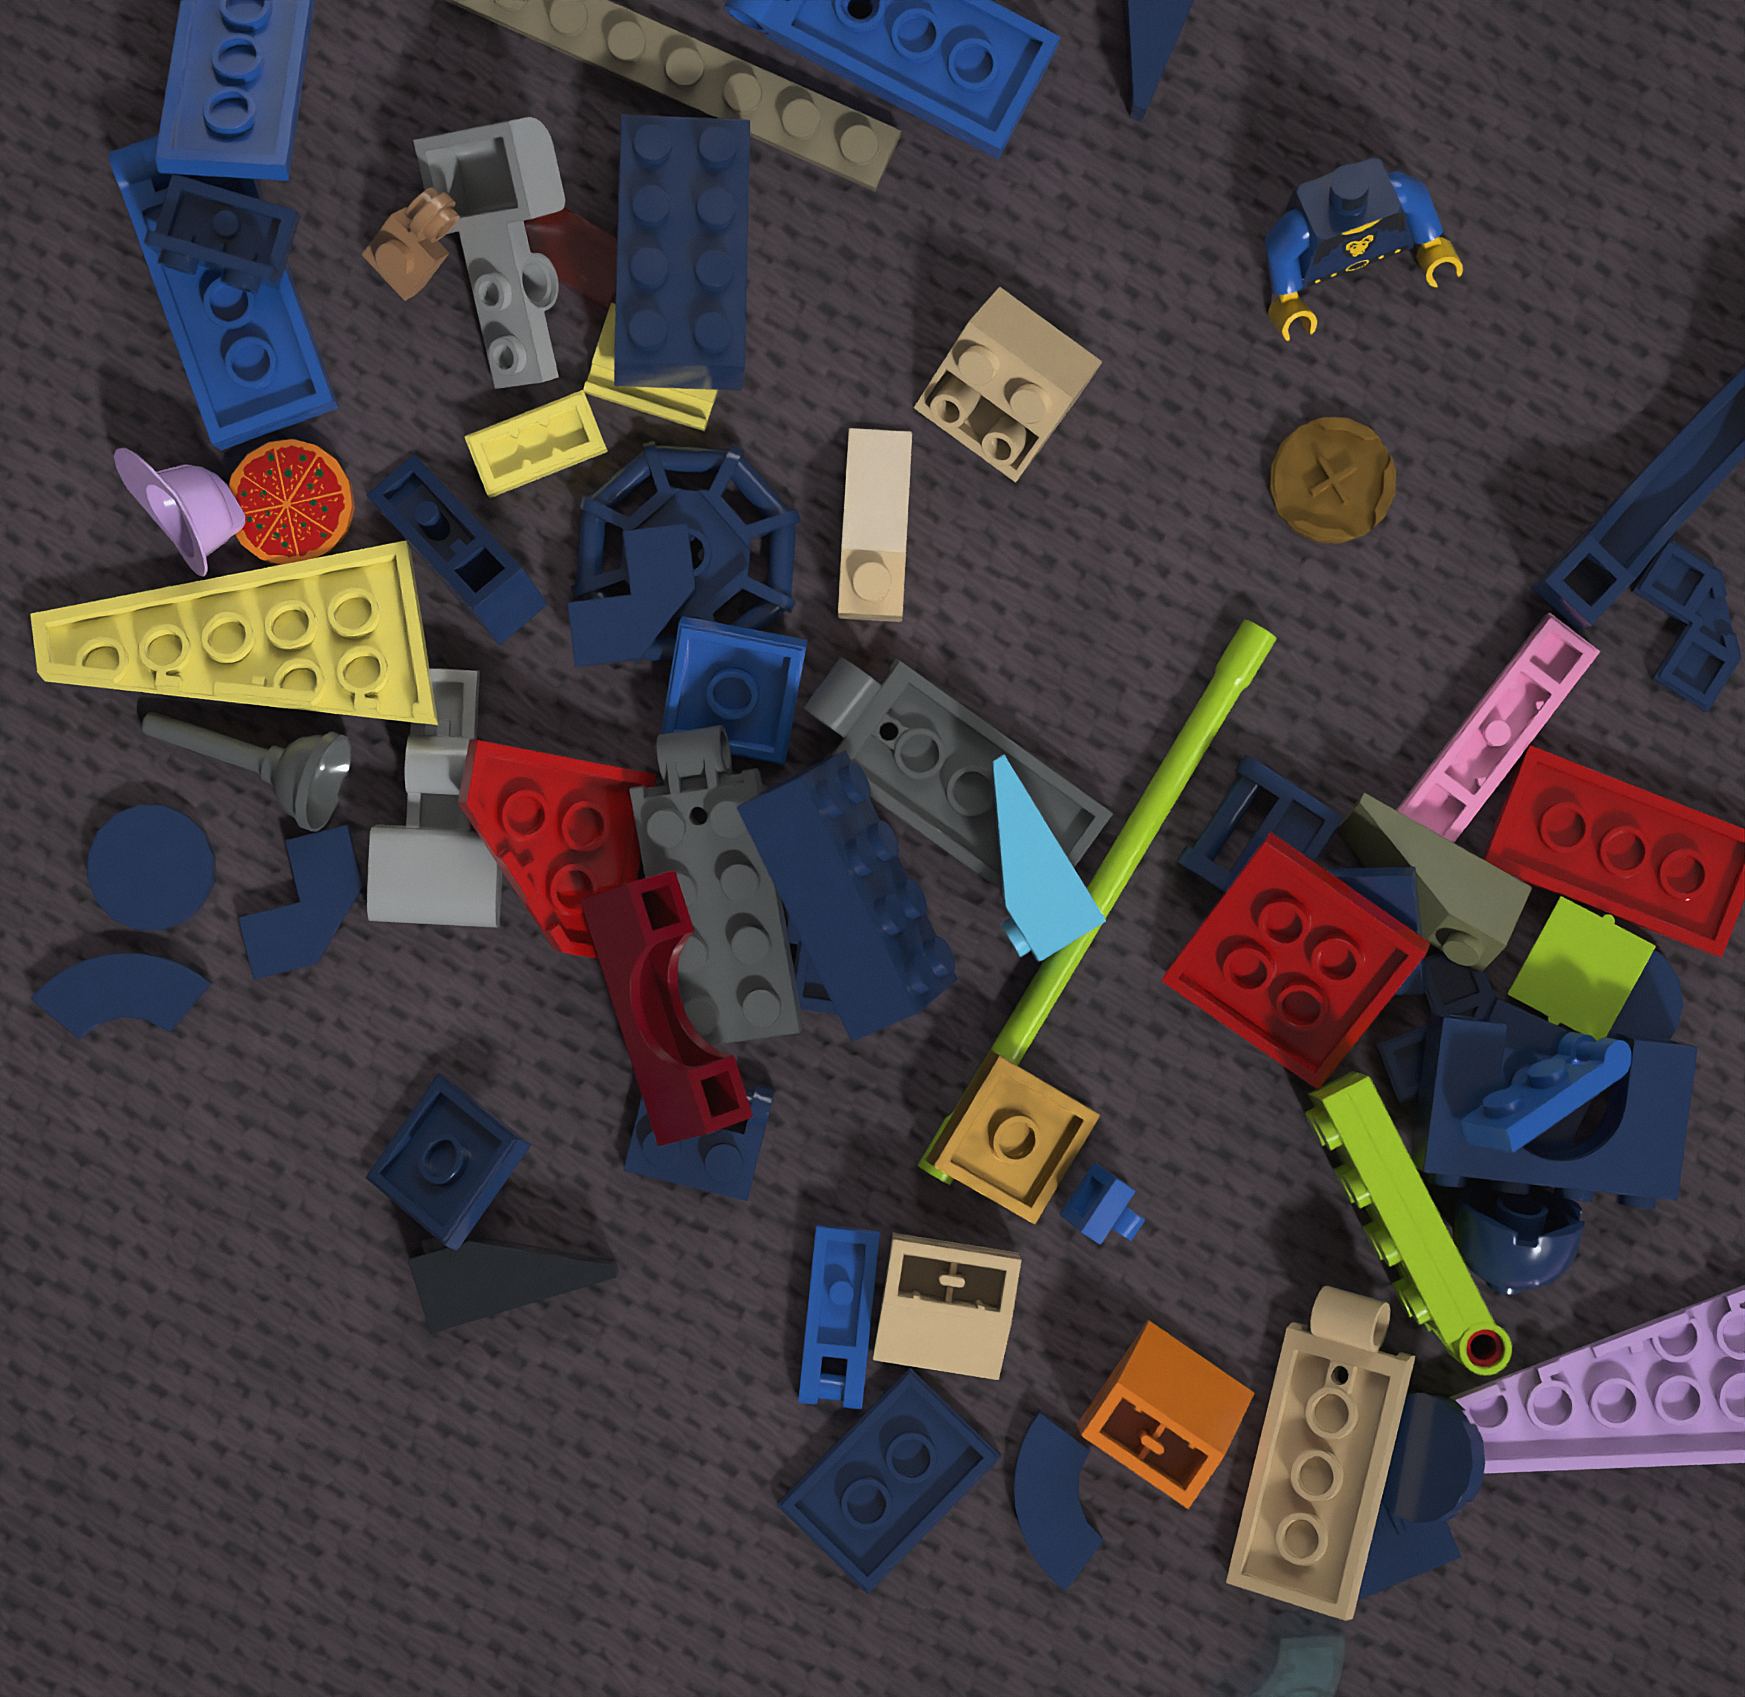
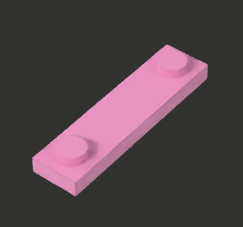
M1551 613L1545 614L1396 811L1454 843L1600 651Z

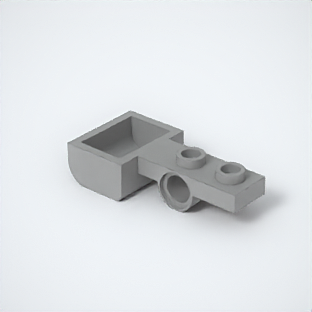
M526 117L413 140L424 189L427 190L433 187L439 194L447 192L456 202L454 210L460 218L448 233L459 232L495 389L541 383L558 378L544 313L545 310L550 309L557 299L559 289L558 276L552 262L545 255L531 253L524 220L559 212L565 206V195L555 150L548 130L539 120Z
M430 668L438 725L411 722L405 755V788L408 793L406 826L377 824L371 827L367 884L369 921L498 928L500 926L502 870L458 804L469 739L477 740L480 670Z

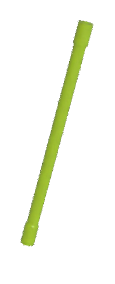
M1243 620L1216 665L1214 677L1088 885L1087 890L1105 919L1240 693L1250 685L1277 638L1261 626L1249 620ZM1102 924L1044 959L990 1051H994L1018 1066ZM954 1111L945 1118L918 1163L920 1168L949 1185L954 1178L933 1167L926 1161V1158Z

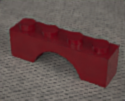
M675 869L581 899L580 902L658 1147L705 1135L752 1118V1110L734 1055L714 1048L699 1035L691 1024L681 1001L678 987V963L681 951L686 941L694 933V928Z

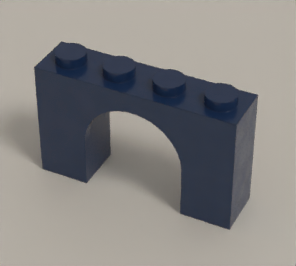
M1429 1012L1411 1160L1414 1166L1423 1172L1429 1173V1183L1449 1187H1466L1468 1177L1492 1180V1190L1522 1195L1530 1194L1531 1184L1555 1187L1553 1196L1583 1202H1592L1594 1191L1617 1194L1616 1203L1645 1209H1655L1656 1198L1678 1201L1698 1047L1680 1040L1617 1033V1040L1625 1041L1631 1049V1066L1622 1078L1610 1085L1605 1113L1594 1131L1583 1141L1564 1151L1542 1153L1529 1151L1521 1147L1514 1153L1467 1144L1460 1123L1461 1119L1483 1105L1482 1101L1486 1096L1499 1091L1507 1024L1491 1018Z

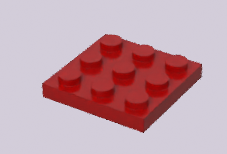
M1269 832L1167 968L1161 981L1319 1090L1427 954L1430 942L1275 834Z

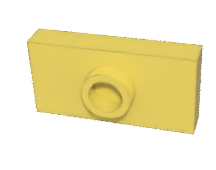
M583 390L464 436L489 498L608 452Z

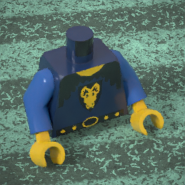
M1372 157L1356 164L1342 165L1334 172L1300 184L1292 191L1284 215L1271 227L1265 238L1271 291L1279 295L1269 307L1268 316L1286 341H1290L1289 325L1298 317H1300L1303 328L1309 335L1313 334L1317 327L1316 316L1298 296L1297 291L1414 248V243L1422 244L1416 256L1418 264L1430 286L1438 287L1432 273L1436 266L1441 263L1451 262L1457 276L1460 277L1462 275L1463 266L1453 245L1449 240L1439 237L1444 230L1424 183L1402 172L1394 171L1387 173L1380 157Z

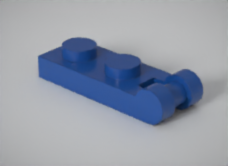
M1574 1032L1566 1034L1561 1039L1558 1052L1554 1057L1530 1066L1526 1076L1507 1089L1489 1094L1483 1099L1482 1106L1460 1120L1466 1143L1514 1153L1622 1078L1631 1066L1632 1054L1629 1045L1623 1040L1602 1038L1596 1042L1595 1038L1591 1035Z
M816 1224L798 1403L817 1405L818 1399L843 1401V1408L862 1409L880 1231ZM822 1356L847 1359L846 1376L821 1373Z

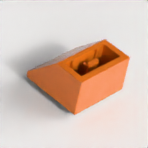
M1147 1320L1077 1423L1080 1435L1189 1509L1224 1458L1255 1393L1159 1326Z

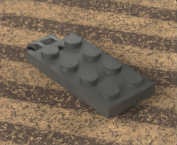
M839 657L803 707L807 713L843 738L833 753L829 752L823 760L846 750L851 762L858 764L864 771L870 785V797L1002 891L991 763L1005 755L1073 868H1075L1113 815L1111 811L900 660L895 659L889 668L891 672L880 685L858 667ZM892 723L897 727L898 735L894 740L886 741L880 736V728L884 724Z
M722 725L660 734L657 737V758L665 785L648 788L642 785L631 787L629 790L645 878L675 869L694 928V933L686 941L681 951L678 963V987L685 1012L695 1030L710 1045L800 1033L804 1025L783 903L736 808L763 791L760 772L755 768L744 770L742 774L730 775L732 769L731 750L726 730ZM695 807H701L707 812L706 822H700L694 817L693 810Z

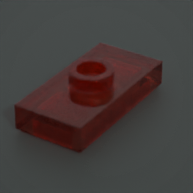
M566 207L559 212L524 220L531 253L545 255L552 262L558 276V281L607 310L616 296L618 239Z

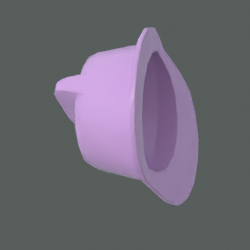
M127 448L116 449L114 454L116 468L127 489L174 542L189 567L197 575L205 576L208 570L206 556L227 542L230 537L239 532L245 525V514L227 484L217 474L199 466L185 464L155 472L141 457Z

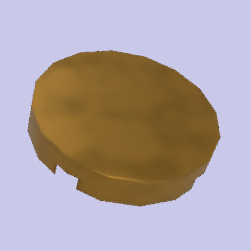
M1322 417L1299 426L1280 444L1270 465L1269 492L1277 514L1293 532L1316 543L1342 544L1366 535L1385 518L1395 496L1396 468L1387 448L1381 443L1382 440L1371 428L1350 418Z

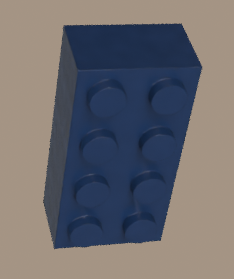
M621 115L614 386L742 391L746 346L750 120Z
M844 750L777 782L736 808L851 1042L918 1014L957 981L958 978L954 972L955 959L951 948L942 937L936 935L926 915L927 902L924 893L915 880L908 878L897 856L899 846L896 836L885 821H880L869 798L871 794L869 781L861 767L856 763H852L847 751Z

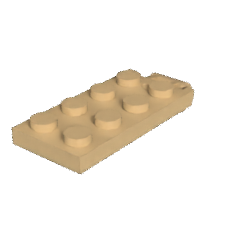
M1325 1286L1319 1292L1314 1303L1311 1315V1332L1307 1331V1325L1291 1322L1287 1327L1226 1583L1344 1621L1353 1619L1415 1360L1414 1355L1404 1352L1395 1356L1379 1351L1386 1337L1390 1321V1306L1387 1302ZM1341 1367H1345L1349 1374L1345 1384L1341 1383L1338 1379V1371Z

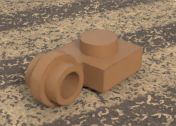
M433 187L422 192L408 208L404 207L391 214L362 254L404 301L415 296L427 284L449 255V252L438 240L445 236L460 218L454 210L456 202L447 192L439 194Z

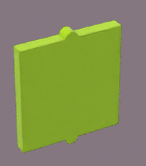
M1560 896L1507 994L1547 1015L1550 1023L1555 1025L1562 1023L1581 1034L1591 1035L1597 1042L1599 1039L1607 1037L1656 946L1614 924L1615 918L1612 915L1605 914L1603 917H1600Z

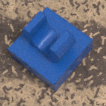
M1095 1162L1059 1214L1077 1230L1100 1245L1111 1229L1132 1241L1145 1221L1144 1218L1127 1207L1136 1191Z

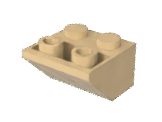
M999 287L968 322L914 408L1007 477L1017 482L1102 364V361Z
M892 1233L873 1360L999 1380L1012 1322L1021 1266L1019 1253Z

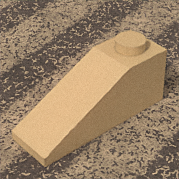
M849 428L838 604L839 619L902 622L912 432Z

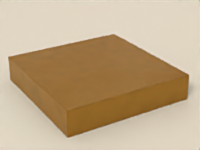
M991 1050L927 1156L926 1161L945 1174L1029 1222L1036 1224L1100 1115Z

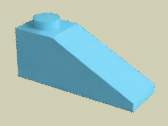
M1002 755L991 763L1003 907L1010 916L1008 920L1000 925L1020 957L1031 951L1036 961L1040 962L1101 925L1106 920L1005 755Z

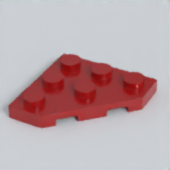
M469 739L458 798L459 806L553 950L599 959L580 900L637 881L641 852L629 789L645 785L646 788L654 787L656 774Z

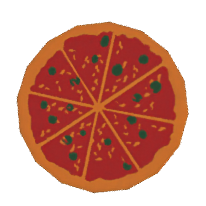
M295 439L268 442L245 456L232 473L228 486L245 514V525L235 535L242 546L264 562L283 565L324 557L332 552L349 532L355 510L352 483L339 462L317 445Z

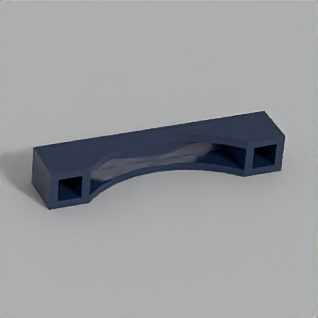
M1745 362L1531 587L1576 631L1593 625L1638 577L1685 520L1745 458Z

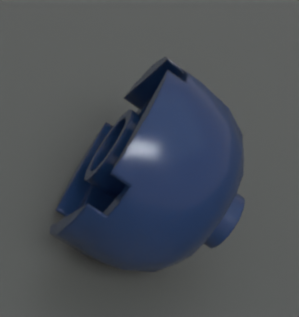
M1472 1178L1467 1182L1466 1187H1460L1453 1217L1452 1238L1464 1264L1471 1272L1484 1280L1489 1288L1503 1294H1518L1523 1290L1536 1289L1553 1283L1572 1266L1580 1246L1585 1220L1580 1221L1582 1208L1576 1201L1553 1196L1554 1188L1531 1184L1530 1194L1528 1195L1492 1190V1180Z

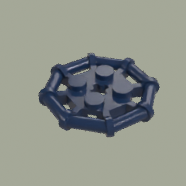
M653 439L642 443L644 449L589 497L581 496L576 506L581 510L576 583L571 586L575 599L581 598L584 601L613 597L607 590L608 588L625 582L630 586L624 534H622L623 548L620 568L602 574L606 523L622 531L687 523L690 543L697 539L703 545V548L697 554L701 564L694 569L695 591L672 618L685 616L716 622L714 615L742 590L758 597L760 600L738 618L732 626L763 631L784 612H792L796 601L792 599L796 525L801 524L802 521L798 510L791 511L744 457V449L736 445H732L730 449L658 445ZM665 470L717 474L710 490L690 491L682 490L681 488H670ZM653 475L658 492L630 517L612 510ZM731 481L764 517V520L745 525L722 497ZM770 534L766 586L749 577L751 540ZM658 635L641 660L632 662L638 665L642 660L673 662L677 637Z

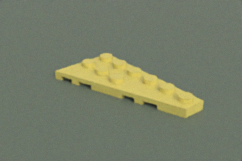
M407 541L30 614L37 672L46 682L438 725L412 555Z

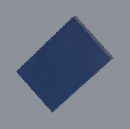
M909 1366L786 1492L776 1505L865 1593L869 1594L1001 1458V1454Z

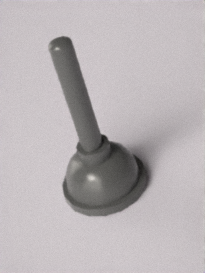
M149 711L143 718L141 725L142 732L145 735L260 773L262 781L273 784V791L280 807L296 819L299 827L314 832L323 828L334 814L339 802L337 794L342 779L348 775L351 766V744L349 738L332 731L324 736H303L289 744L286 749L274 745L267 750L155 711Z

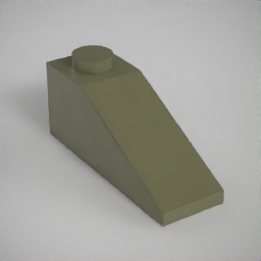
M1364 793L1343 819L1337 832L1366 868L1416 867L1422 937L1429 941L1430 945L1443 951L1451 961L1463 966H1469L1482 973L1506 947L1532 887Z

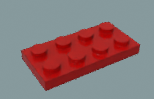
M1528 745L1522 753L1482 859L1518 880L1605 914H1610L1615 918L1715 957H1722L1745 900V829L1534 746Z

